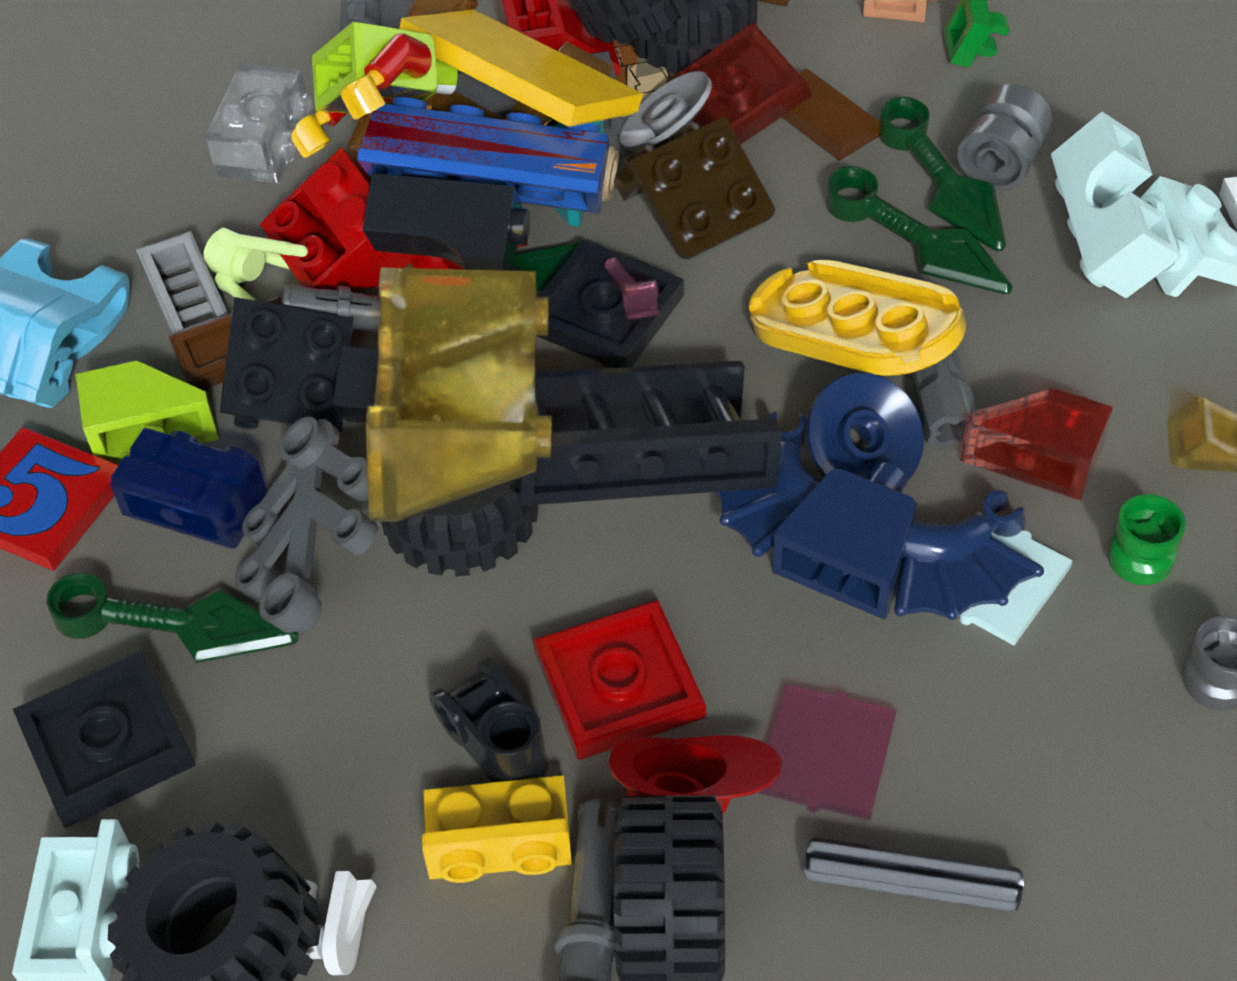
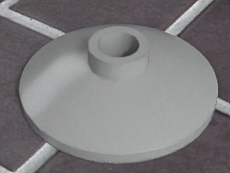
M694 71L683 74L661 86L640 104L638 112L631 114L625 121L619 135L620 143L626 150L636 151L648 144H654L655 146L666 140L671 142V137L675 133L695 123L692 119L701 110L711 92V79L705 72Z

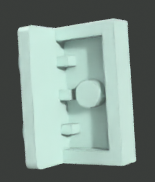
M1159 176L1140 199L1167 215L1181 255L1180 259L1156 276L1164 293L1173 297L1179 296L1198 275L1237 286V232L1229 227L1219 210L1222 206L1219 198L1203 185L1195 184L1190 186Z
M102 819L98 837H41L12 971L17 981H110L113 964L110 954L116 946L107 940L108 924L118 920L119 917L111 908L116 894L126 893V889L130 885L125 880L134 865L139 868L138 848L135 844L129 843L118 819Z

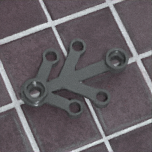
M304 417L296 421L282 438L279 451L280 456L286 461V468L262 501L249 511L242 525L243 534L260 546L252 556L241 564L235 577L237 588L256 600L261 599L259 606L261 617L285 633H304L316 624L322 612V602L318 598L317 590L310 585L317 523L332 532L333 541L352 555H360L367 551L375 541L378 532L377 524L357 509L345 510L321 494L320 489L322 473L326 472L338 479L337 485L340 490L355 501L364 502L370 499L379 489L382 482V472L363 457L352 459L339 451L338 443L340 436L338 429L327 420H316L313 417ZM295 492L294 499L283 514H281L279 511ZM289 544L286 572L279 576V569L274 563Z

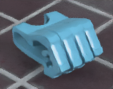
M31 238L20 239L0 257V394L22 399L39 406L53 408L70 393L68 379L71 374L73 361L88 354L100 344L124 316L129 304L130 282L128 274L100 265L83 278L68 281L53 278V268L49 256L51 245Z

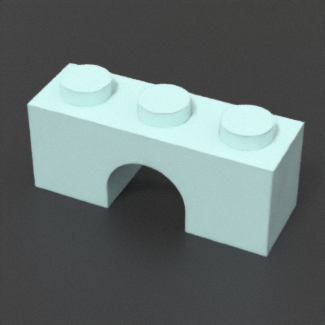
M1101 112L1051 153L1058 177L1055 180V185L1065 200L1070 216L1067 219V225L1078 242L1082 259L1079 262L1081 270L1091 283L1097 287L1106 286L1124 298H1128L1181 258L1167 215L1132 193L1140 184L1153 175L1139 135L1104 112Z

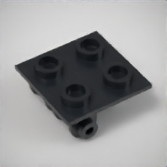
M234 297L219 413L235 416L234 425L243 429L258 428L259 419L293 425L301 418L313 417L316 420L324 419L329 421L341 433L343 417L332 406L342 346L351 347L354 319Z

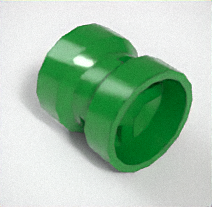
M1154 494L1137 495L1128 499L1121 506L1115 527L1116 532L1113 534L1108 552L1109 564L1116 575L1127 582L1137 585H1154L1166 579L1172 571L1177 548L1181 544L1186 527L1184 513L1169 499Z

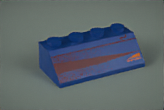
M394 97L392 105L385 104L372 112L359 147L357 160L370 178L372 173L515 186L520 202L524 204L600 214L609 153V135L598 133L599 126L592 123L572 127L564 125V128L541 125L542 119L530 114L508 113L507 120L486 118L484 117L485 112L482 109L472 106L451 105L449 112L428 110L427 103L418 99Z

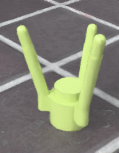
M221 228L208 240L204 249L203 259L208 270L216 273L214 278L216 288L231 294L233 297L257 301L239 283L255 280L261 274L265 263L289 269L280 254L305 257L308 249L304 245L239 234L229 229Z

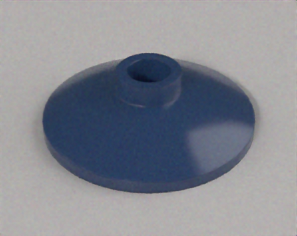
M852 373L842 376L826 385L819 392L809 410L806 425L807 444L816 467L824 477L831 470L843 469L866 479L873 465L877 462H887L897 466L904 472L907 481L915 473L923 452V427L918 411L911 399L892 381L871 373ZM850 429L857 431L862 438L860 450L852 443Z

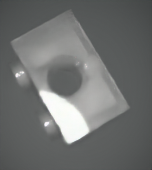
M239 64L205 135L216 176L279 183L287 162H293L297 153V148L291 140L292 131L300 120L313 114V99L311 94L305 91L301 70Z

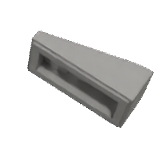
M191 231L136 250L140 269L171 335L228 315ZM189 267L191 270L163 281L161 278L163 275ZM194 282L198 284L197 287L171 296L168 294V291ZM202 297L206 300L204 303L176 312L174 308ZM210 312L214 316L212 319L187 328H183L181 324Z

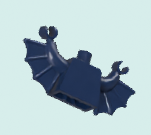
M777 411L771 413L769 419L775 418L777 420ZM799 412L797 429L791 432L782 431L777 488L716 492L722 503L720 524L739 532L750 545L752 554L755 557H761L774 545L772 573L884 620L890 612L896 590L894 613L897 616L902 617L905 614L928 612L947 617L949 620H955L960 614L974 606L982 604L1007 605L1009 601L1008 596L1019 583L1035 577H1041L1044 574L1043 566L992 537V532L1002 537H1013L1021 532L1025 524L1023 507L1016 508L1008 516L996 515V513L1008 505V495L1002 490H995L987 495L983 505L985 514L982 516L972 515L959 523L938 525L915 521L918 503L913 497L902 493L907 484V477L902 470L891 463L877 462L873 465L866 479L843 469L831 470L819 481L807 472L801 464L800 446L805 440L807 422L806 416Z

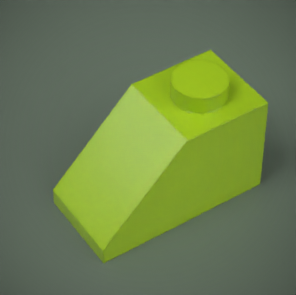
M137 360L76 374L82 428L94 456L112 463H118L219 440L218 430L206 392Z

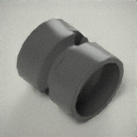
M1018 84L1001 85L993 89L986 97L975 116L974 122L958 146L957 158L965 174L969 178L993 183L995 190H1008L1018 186L1028 173L1035 160L1036 153L1043 145L1052 127L1053 115L1045 99L1031 88Z

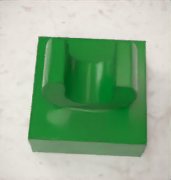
M960 0L943 29L950 63L969 68L977 54L983 57L995 56L998 52L995 38L988 35L998 33L1007 36L1010 32L1007 17L1000 12H989L987 0Z

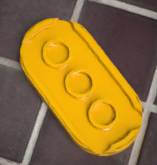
M834 260L811 261L806 263L808 270L793 274L792 268L778 271L761 283L752 294L749 302L750 320L754 333L763 343L778 349L874 375H902L930 367L950 355L961 343L966 331L963 310L959 305L958 298L950 289L938 284Z

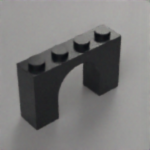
M372 173L362 230L374 250L431 256L449 260L463 268L471 276L473 298L471 308L462 326L448 340L434 348L408 353L342 346L332 406L345 421L404 428L406 426L404 419L414 413L424 416L430 413L429 407L443 405V410L455 409L456 403L470 404L472 411H479L483 406L495 410L497 419L496 381L500 360L509 359L512 347V325L506 323L509 302L516 303L518 301L521 288L520 266H514L517 246L526 245L530 229L529 209H523L515 186Z

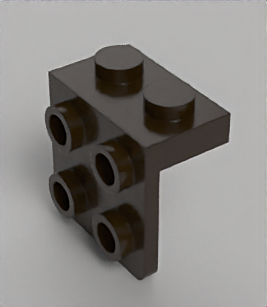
M726 116L703 127L700 122L693 123L675 133L671 137V142L655 148L654 144H648L634 151L624 159L627 166L614 181L624 201L644 192L677 255L685 260L692 259L767 222L775 213L774 204Z

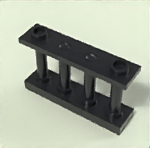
M742 361L497 375V420L508 417L516 424L517 433H524L523 435H518L517 495L521 506L777 488L782 429L775 418L741 420L745 370Z

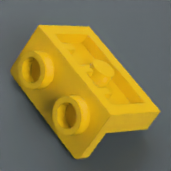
M564 775L423 790L425 833L422 834V851L429 879L443 878L450 882L464 883L474 881L483 876V874L517 871L525 875H540L550 872L556 866L572 865Z

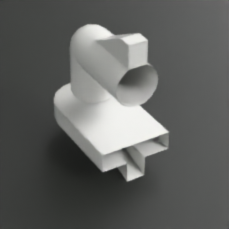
M350 871L335 872L325 925H316L321 929L319 945L309 947L306 953L311 959H323L325 968L333 976L348 975L355 967L366 909L377 887L372 880H356ZM306 880L311 887L308 893L316 899L318 886L314 882Z

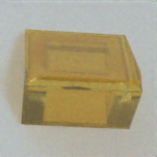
M1197 396L1169 418L1170 463L1173 466L1183 469L1237 472V414Z

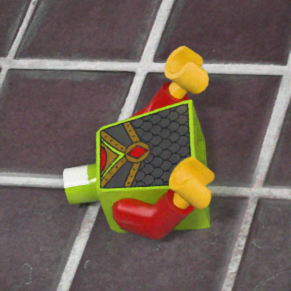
M352 22L312 55L314 110L316 113L308 115L298 122L296 128L292 131L291 140L302 157L308 158L331 142L322 128L325 124L334 127L347 113H350L352 118L356 120L365 114L372 113L385 104L392 105L394 97H408L425 101L434 94H452L457 85V69L435 58L434 39L427 33Z

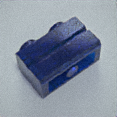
M144 428L131 446L129 457L125 456L112 474L110 483L122 515L231 549H236L244 537L242 525L245 517L267 494L259 461H256L251 454L238 447H227L223 451L202 445L192 435L179 430L172 431L169 435Z

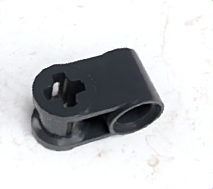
M487 657L479 662L476 673L449 690L445 691L438 688L429 694L431 706L443 728L457 744L464 747L487 775L491 783L544 777L547 770V755L541 721L536 711L515 690L507 675L493 659ZM517 744H521V745H522V746H520V747H518V748H516V749H509V750H505V749H504V748H506V747H508V746H510V745H517Z

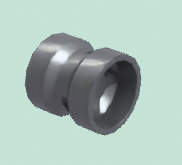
M1223 615L1212 617L1201 625L1196 633L1192 652L1187 658L1183 670V683L1186 691L1196 702L1207 708L1228 710L1237 707V617Z

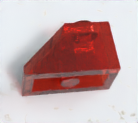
M1048 388L971 412L966 423L960 461L1081 501L1102 451L1113 406L1091 400L1085 396L1071 394L1056 388Z

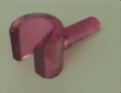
M616 258L608 259L605 263V268L622 292L626 317L628 319H637L660 315L656 300L659 296L656 280L635 283L634 279L629 276Z

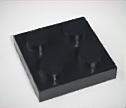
M582 240L523 315L524 331L610 367H632L683 298L684 279Z
M141 650L13 708V712L57 815L65 828L196 766L187 743Z

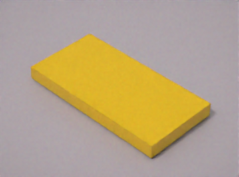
M474 9L401 18L399 29L427 33L434 39L436 59L568 127L631 115L639 110L643 93Z

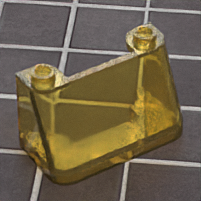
M381 268L379 281L381 324L378 327L379 362L375 406H368L366 422L370 521L398 522L536 472L537 458L551 457V416H538V404L535 402V335H548V297H536V272Z

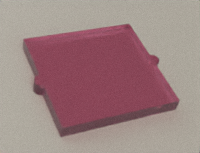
M786 685L769 746L773 747L782 759L781 773L769 787L757 793L807 805V810L811 813H817L821 808L871 821L897 710L848 699V695L842 691L837 692L834 696Z

